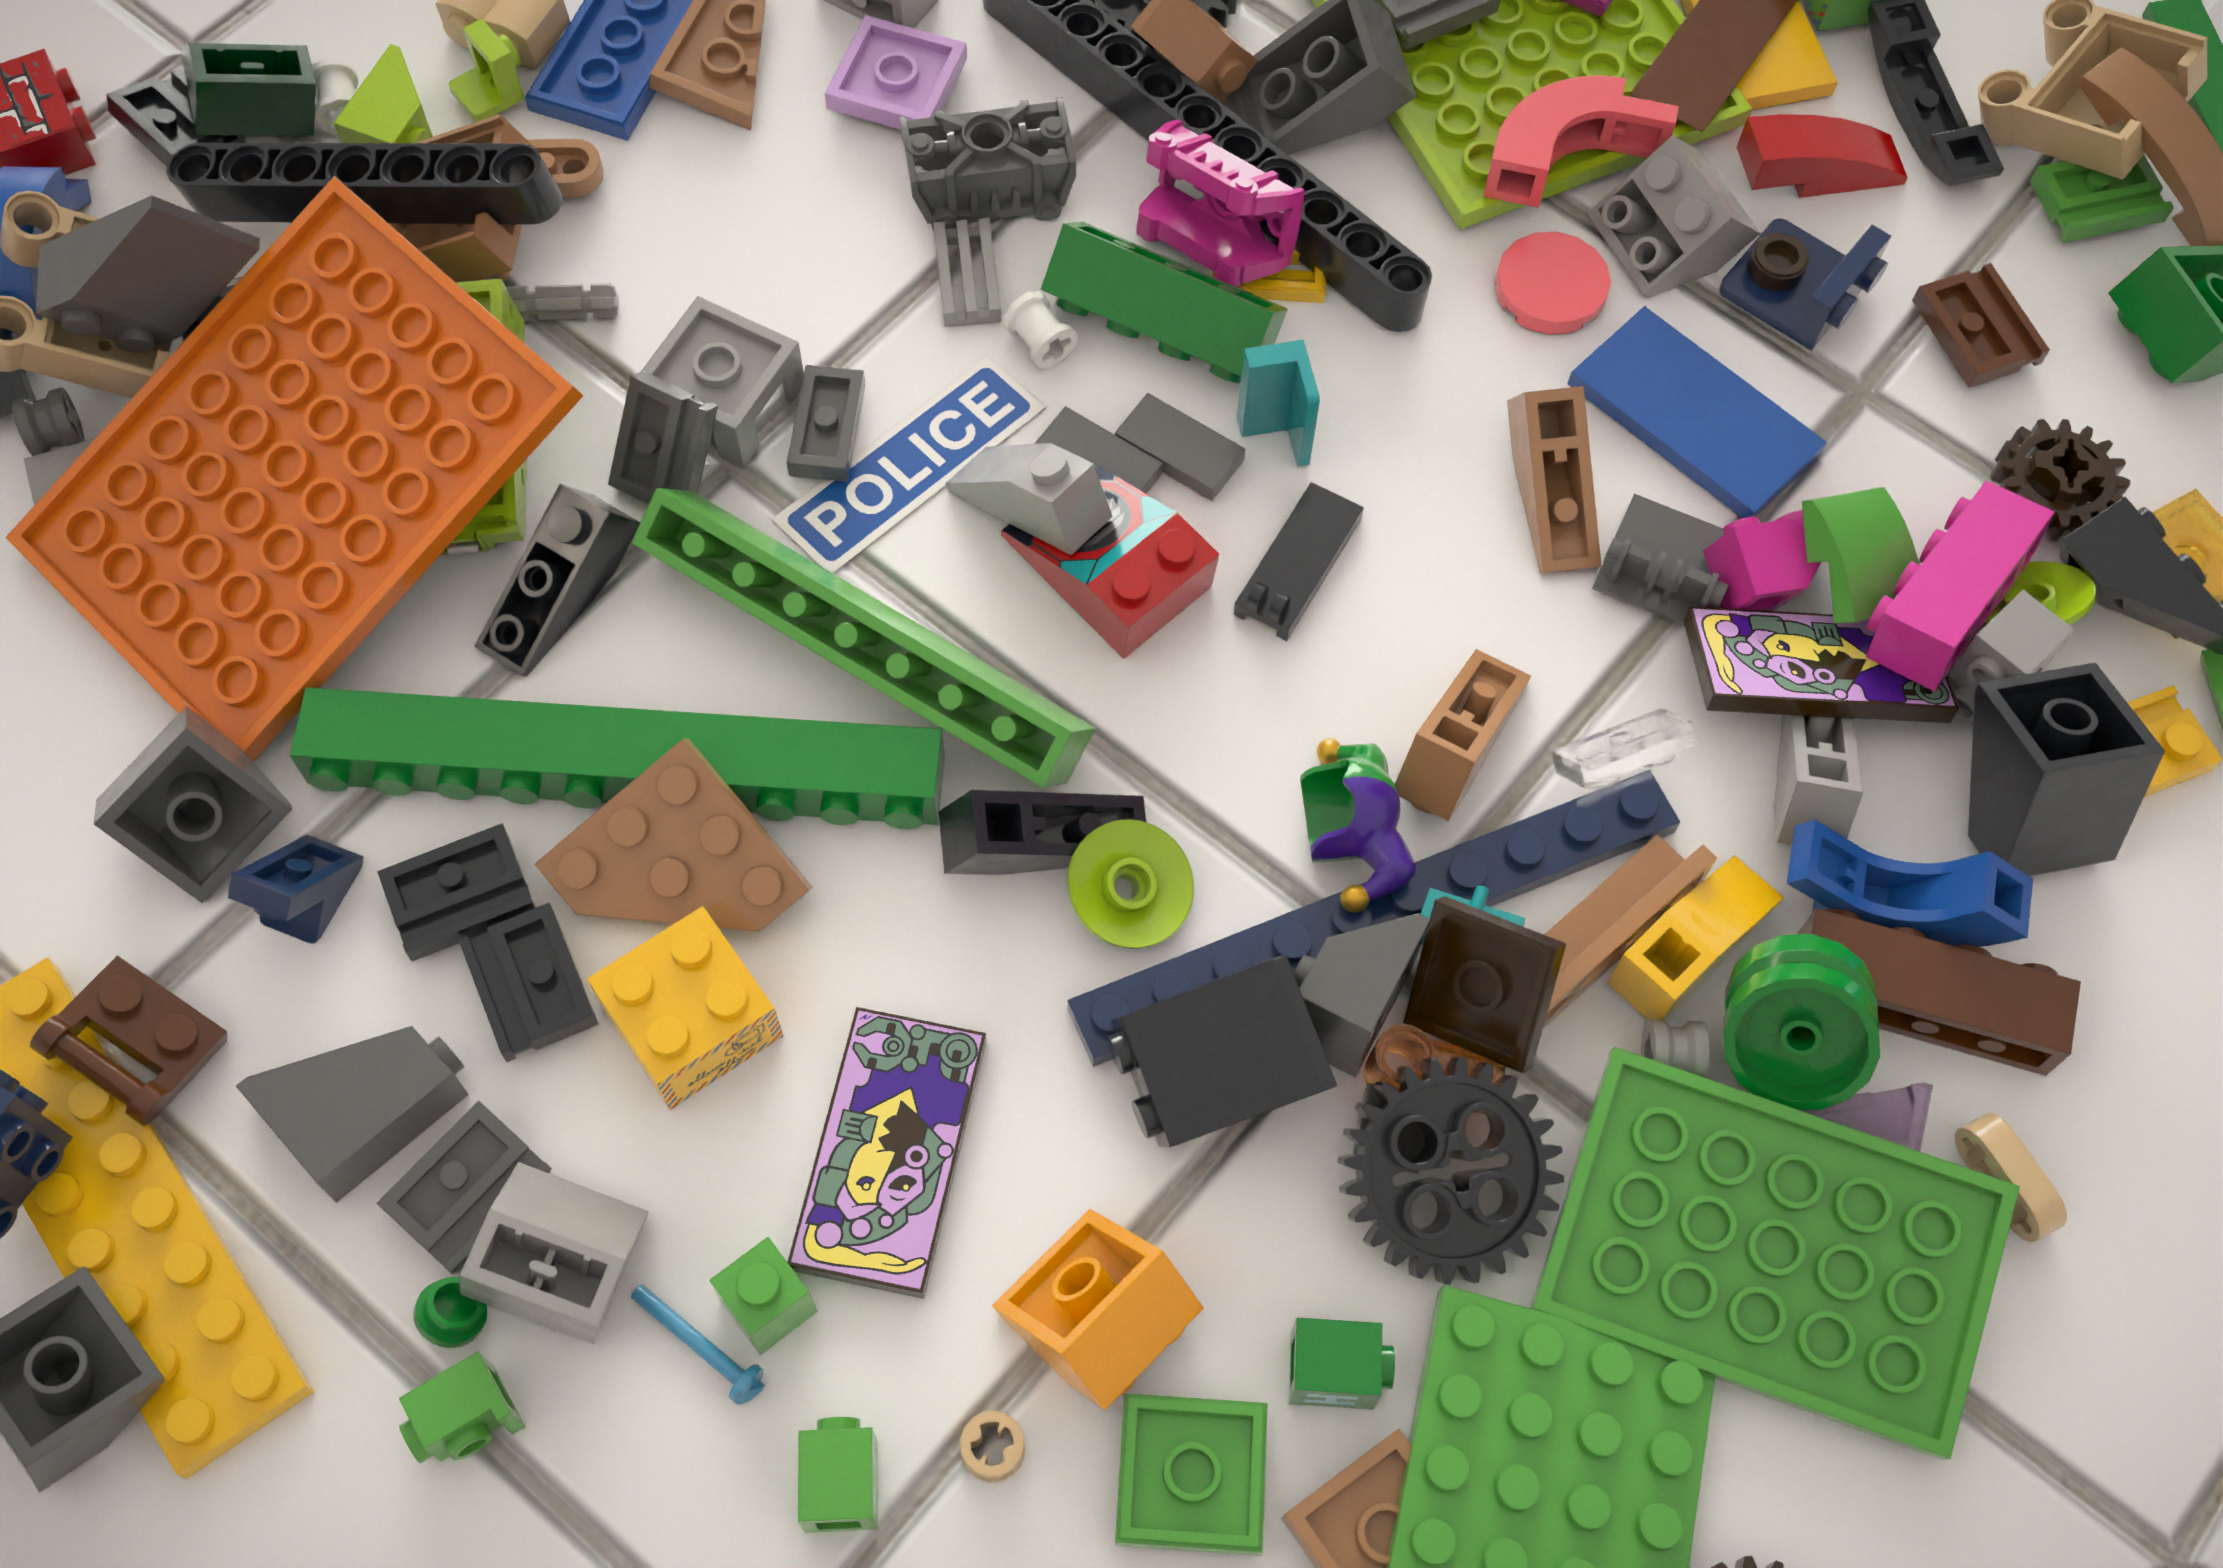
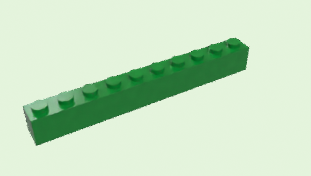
M310 687L305 688L289 754L306 782L325 791L340 792L350 786L374 788L381 793L393 796H405L410 794L411 791L438 792L444 797L455 800H469L475 795L501 796L505 800L517 804H533L538 799L563 800L580 808H597L602 803H607L679 741L683 738H689L751 813H757L762 818L773 821H786L794 816L820 817L822 820L836 825H850L858 820L883 821L887 825L898 829H915L922 824L938 825V811L940 809L945 762L943 733L940 728Z

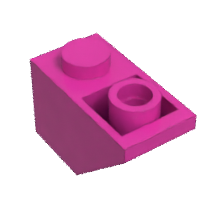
M1802 510L1783 515L1773 522L1760 523L1758 517L1736 520L1723 528V536L1703 550L1710 574L1712 575L1713 572L1720 574L1718 580L1729 584L1720 604L1721 608L1775 611L1809 587L1821 562L1807 563Z

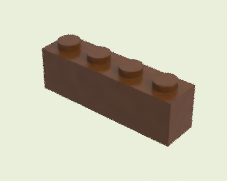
M1816 908L1798 932V934H1814L1839 942L1864 961L1876 983L1879 1029L2044 1076H2047L2071 1055L2081 981L2060 976L2056 970L2049 966L2037 963L2017 964L1992 957L1989 951L1978 946H1952L1930 940L1922 932L1909 927L1887 928L1862 921L1857 914L1844 909L1822 910Z

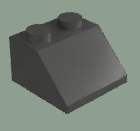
M186 706L96 799L94 825L196 900L203 903L291 812L292 805L236 743Z
M1416 913L1328 937L1316 959L1304 954L1293 974L1330 1065L1356 1078L1414 967L1431 919Z
M85 1266L0 1318V1436L40 1493L107 1448L165 1382L159 1369Z

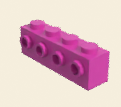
M1987 480L1971 500L1961 497L1946 521L1944 529L1947 532L1937 528L1921 553L1919 562L1922 564L1919 565L1911 561L1902 573L1893 592V595L1896 596L1895 599L1885 595L1876 606L1867 624V629L1875 632L1866 657L1935 692L2034 557L2054 515V511Z

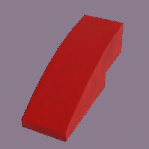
M1797 114L1747 117L1736 146L1751 190L1794 185L1798 197L1804 198L1905 185L1908 178L1890 134L1872 126L1842 118Z

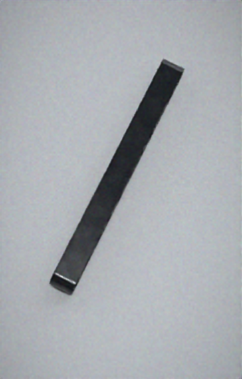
M983 0L984 9L989 15L1146 140L1149 141V136L1165 123L1178 119L1183 122V127L1197 135L1206 133L1212 136V141L1215 145L1266 173L1273 170L1278 173L1279 181L1294 189L1302 188L1304 190V201L1295 250L1300 254L1298 261L1313 273L1315 267H1317L1326 277L1327 284L1387 330L1396 332L1409 331L1419 324L1432 280L1431 269L1424 260L1090 0ZM1263 219L1259 222L1263 233L1279 244L1280 238L1275 237L1270 232L1267 220Z

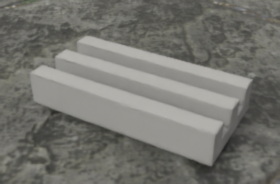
M990 218L978 219L979 226L968 227L967 220L956 221V228L945 229V222L933 223L944 326L1001 321V306ZM980 242L988 303V308L980 309L977 308L970 243ZM958 244L966 310L955 311L947 245Z

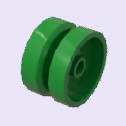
M1814 934L1780 935L1755 945L1735 964L1725 989L1723 1027L1725 1060L1738 1083L1754 1095L1797 1110H1822L1849 1100L1870 1081L1880 1059L1876 983L1864 961L1843 944Z

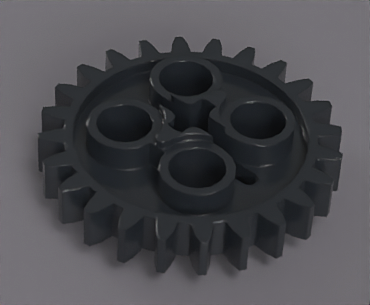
M1451 1057L1445 1075L1437 1058H1425L1422 1062L1421 1079L1409 1066L1396 1068L1400 1088L1396 1090L1386 1082L1377 1081L1373 1084L1381 1104L1376 1107L1365 1103H1357L1355 1106L1356 1110L1367 1121L1364 1130L1344 1128L1343 1135L1358 1144L1357 1154H1346L1338 1157L1337 1163L1356 1169V1178L1339 1186V1191L1348 1195L1360 1196L1362 1201L1347 1215L1349 1220L1356 1223L1371 1220L1373 1225L1366 1232L1363 1242L1368 1246L1376 1247L1389 1241L1383 1261L1395 1267L1402 1263L1410 1254L1408 1264L1409 1275L1423 1279L1432 1263L1436 1281L1445 1285H1451L1456 1266L1459 1267L1463 1278L1471 1283H1479L1481 1274L1480 1262H1484L1492 1272L1501 1275L1506 1273L1502 1252L1507 1250L1515 1256L1526 1259L1529 1256V1252L1521 1236L1528 1232L1545 1237L1548 1232L1535 1216L1539 1209L1558 1211L1560 1206L1553 1199L1544 1195L1545 1185H1555L1564 1182L1563 1175L1546 1170V1160L1563 1152L1562 1147L1542 1144L1540 1138L1554 1125L1553 1120L1549 1118L1531 1119L1529 1114L1539 1100L1536 1094H1524L1514 1099L1512 1096L1516 1089L1518 1078L1514 1075H1503L1492 1084L1493 1064L1488 1062H1479L1472 1070L1470 1076L1468 1075L1465 1057ZM1481 1110L1487 1116L1490 1132L1487 1140L1482 1145L1474 1148L1465 1136V1123L1474 1111ZM1414 1122L1423 1132L1424 1146L1416 1158L1407 1161L1398 1149V1136L1407 1124ZM1499 1153H1506L1508 1155V1163L1504 1166L1459 1171L1452 1174L1451 1181L1428 1177L1402 1186H1395L1392 1182L1393 1176L1397 1173L1442 1168L1450 1164V1158L1472 1162L1490 1158ZM1494 1178L1501 1186L1503 1200L1495 1213L1485 1216L1478 1205V1193L1486 1181ZM1429 1191L1436 1200L1437 1214L1429 1226L1418 1229L1411 1218V1206L1420 1194Z

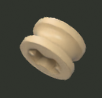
M985 1411L971 1418L964 1427L960 1438L961 1456L967 1470L977 1479L988 1483L1002 1482L1013 1476L1022 1465L1025 1455L1024 1435L1018 1422L1008 1414L999 1411ZM997 1428L999 1439L1007 1433L1014 1444L1003 1449L1004 1462L989 1466L987 1456L983 1455L980 1460H977L972 1449L982 1444L981 1432L986 1429Z

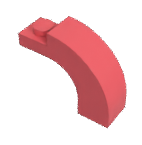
M1581 76L1561 80L1542 87L1523 99L1505 119L1496 140L1483 197L1539 208L1548 171L1559 159L1570 153L1586 149H1601L1648 158L1672 136L1679 106L1624 96L1626 78L1614 76Z

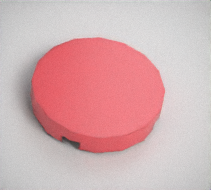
M1557 231L1536 232L1516 240L1502 254L1494 282L1497 301L1504 311L1507 306L1509 311L1516 315L1515 321L1526 329L1548 335L1570 334L1582 329L1584 323L1592 320L1593 317L1595 320L1603 310L1611 284L1608 266L1594 247L1578 237Z

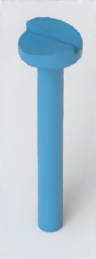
M643 1284L636 1287L632 1292L631 1299L733 1384L729 1392V1398L734 1403L744 1404L755 1398L763 1390L765 1385L760 1380L764 1370L758 1364H753L746 1370L741 1368Z

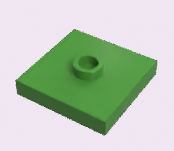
M1124 1393L1115 1546L1261 1556L1263 1550L1268 1403Z

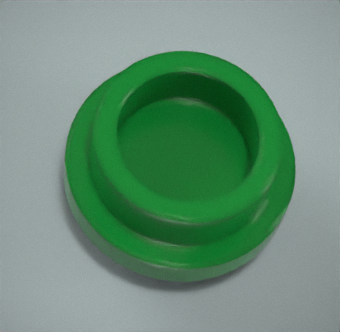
M447 1277L431 1283L420 1293L414 1306L413 1318L417 1330L427 1341L440 1347L457 1348L469 1344L480 1334L487 1319V1306L484 1303L460 1295L459 1277Z

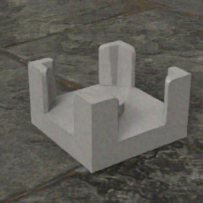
M699 296L695 298L640 371H645L695 394L694 399L705 404L712 402L719 405L713 427L718 454L722 459L743 469L747 467L759 449L755 419L781 383H783L786 400L793 402L801 391L804 375L798 341Z

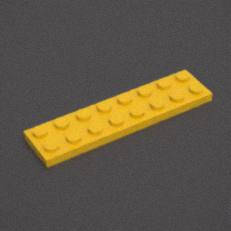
M47 957L0 985V1069L19 1081V1085L46 1101L48 1106L41 1114L73 1138L64 1148L63 1158L57 1169L47 1179L38 1182L22 1205L63 1277L66 1278L85 1266L163 1375L165 1382L140 1409V1412L176 1475L188 1479L314 1393V1390L153 1123L142 1126L126 1115L127 1106L57 1057L47 1060L29 1047L32 1037L40 1026L50 1017L58 1015L76 997L58 966ZM86 1027L77 1036L115 1062L99 1034L92 1029Z

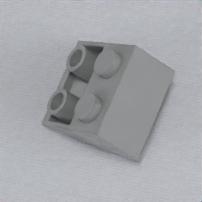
M1674 135L1665 141L1587 213L1642 295L1647 298L1717 272L1761 234L1704 153Z
M518 1162L490 1207L459 1275L460 1295L594 1344L649 1211Z

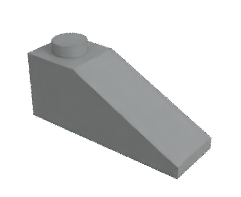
M1052 443L985 447L945 483L948 492L1069 555L1075 553L1113 517L1094 463Z
M1782 715L1774 802L1777 843L1792 845L1795 825L1812 820H1817L1847 839L1863 795L1854 718Z

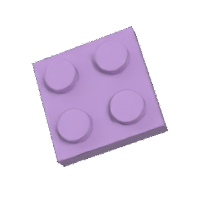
M865 15L824 93L826 109L899 130V117L906 116L907 120L934 117V111L943 110L967 60V43Z

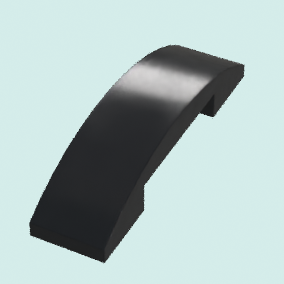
M1878 0L1871 2L1867 9L1869 26L1881 78L1894 113L1920 159L1939 180L1949 187L2000 176L2004 167L1984 125L1969 126L1933 48L1939 40L1941 33L1925 0Z

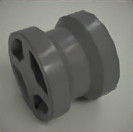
M59 387L49 390L46 398L36 401L26 397L12 401V412L17 429L24 445L32 456L48 452L52 447L61 444L69 446L85 441L78 413L64 388Z

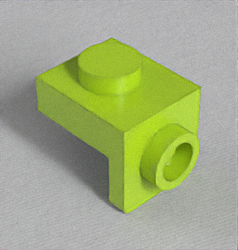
M482 18L464 27V35L475 68L451 80L449 87L453 96L473 120L477 122L492 117L525 99L516 67L521 65V60L510 39L505 34L498 37Z

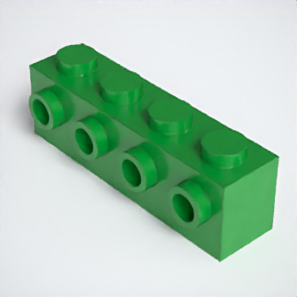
M1083 221L1063 223L1040 289L1058 297L1055 303L1056 306L1067 312L1088 316L1089 311L1108 319L1106 325L1108 329L1130 338H1139L1140 333L1160 341L1157 347L1159 351L1185 361H1189L1191 355L1211 363L1209 371L1212 374L1234 383H1241L1244 349L1275 344L1288 310L1283 306Z

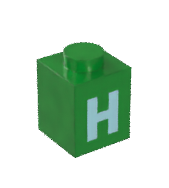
M1297 1317L1290 1337L1289 1404L1373 1410L1382 1396V1389H1392L1394 1383V1346L1382 1345L1383 1323Z

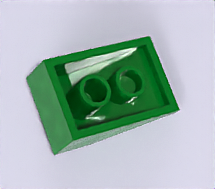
M2223 245L2160 247L2108 292L2119 308L2117 311L2118 318L2126 329L2138 335L2150 353L2149 362L2160 376L2169 380L2170 383L2203 381L2223 373Z

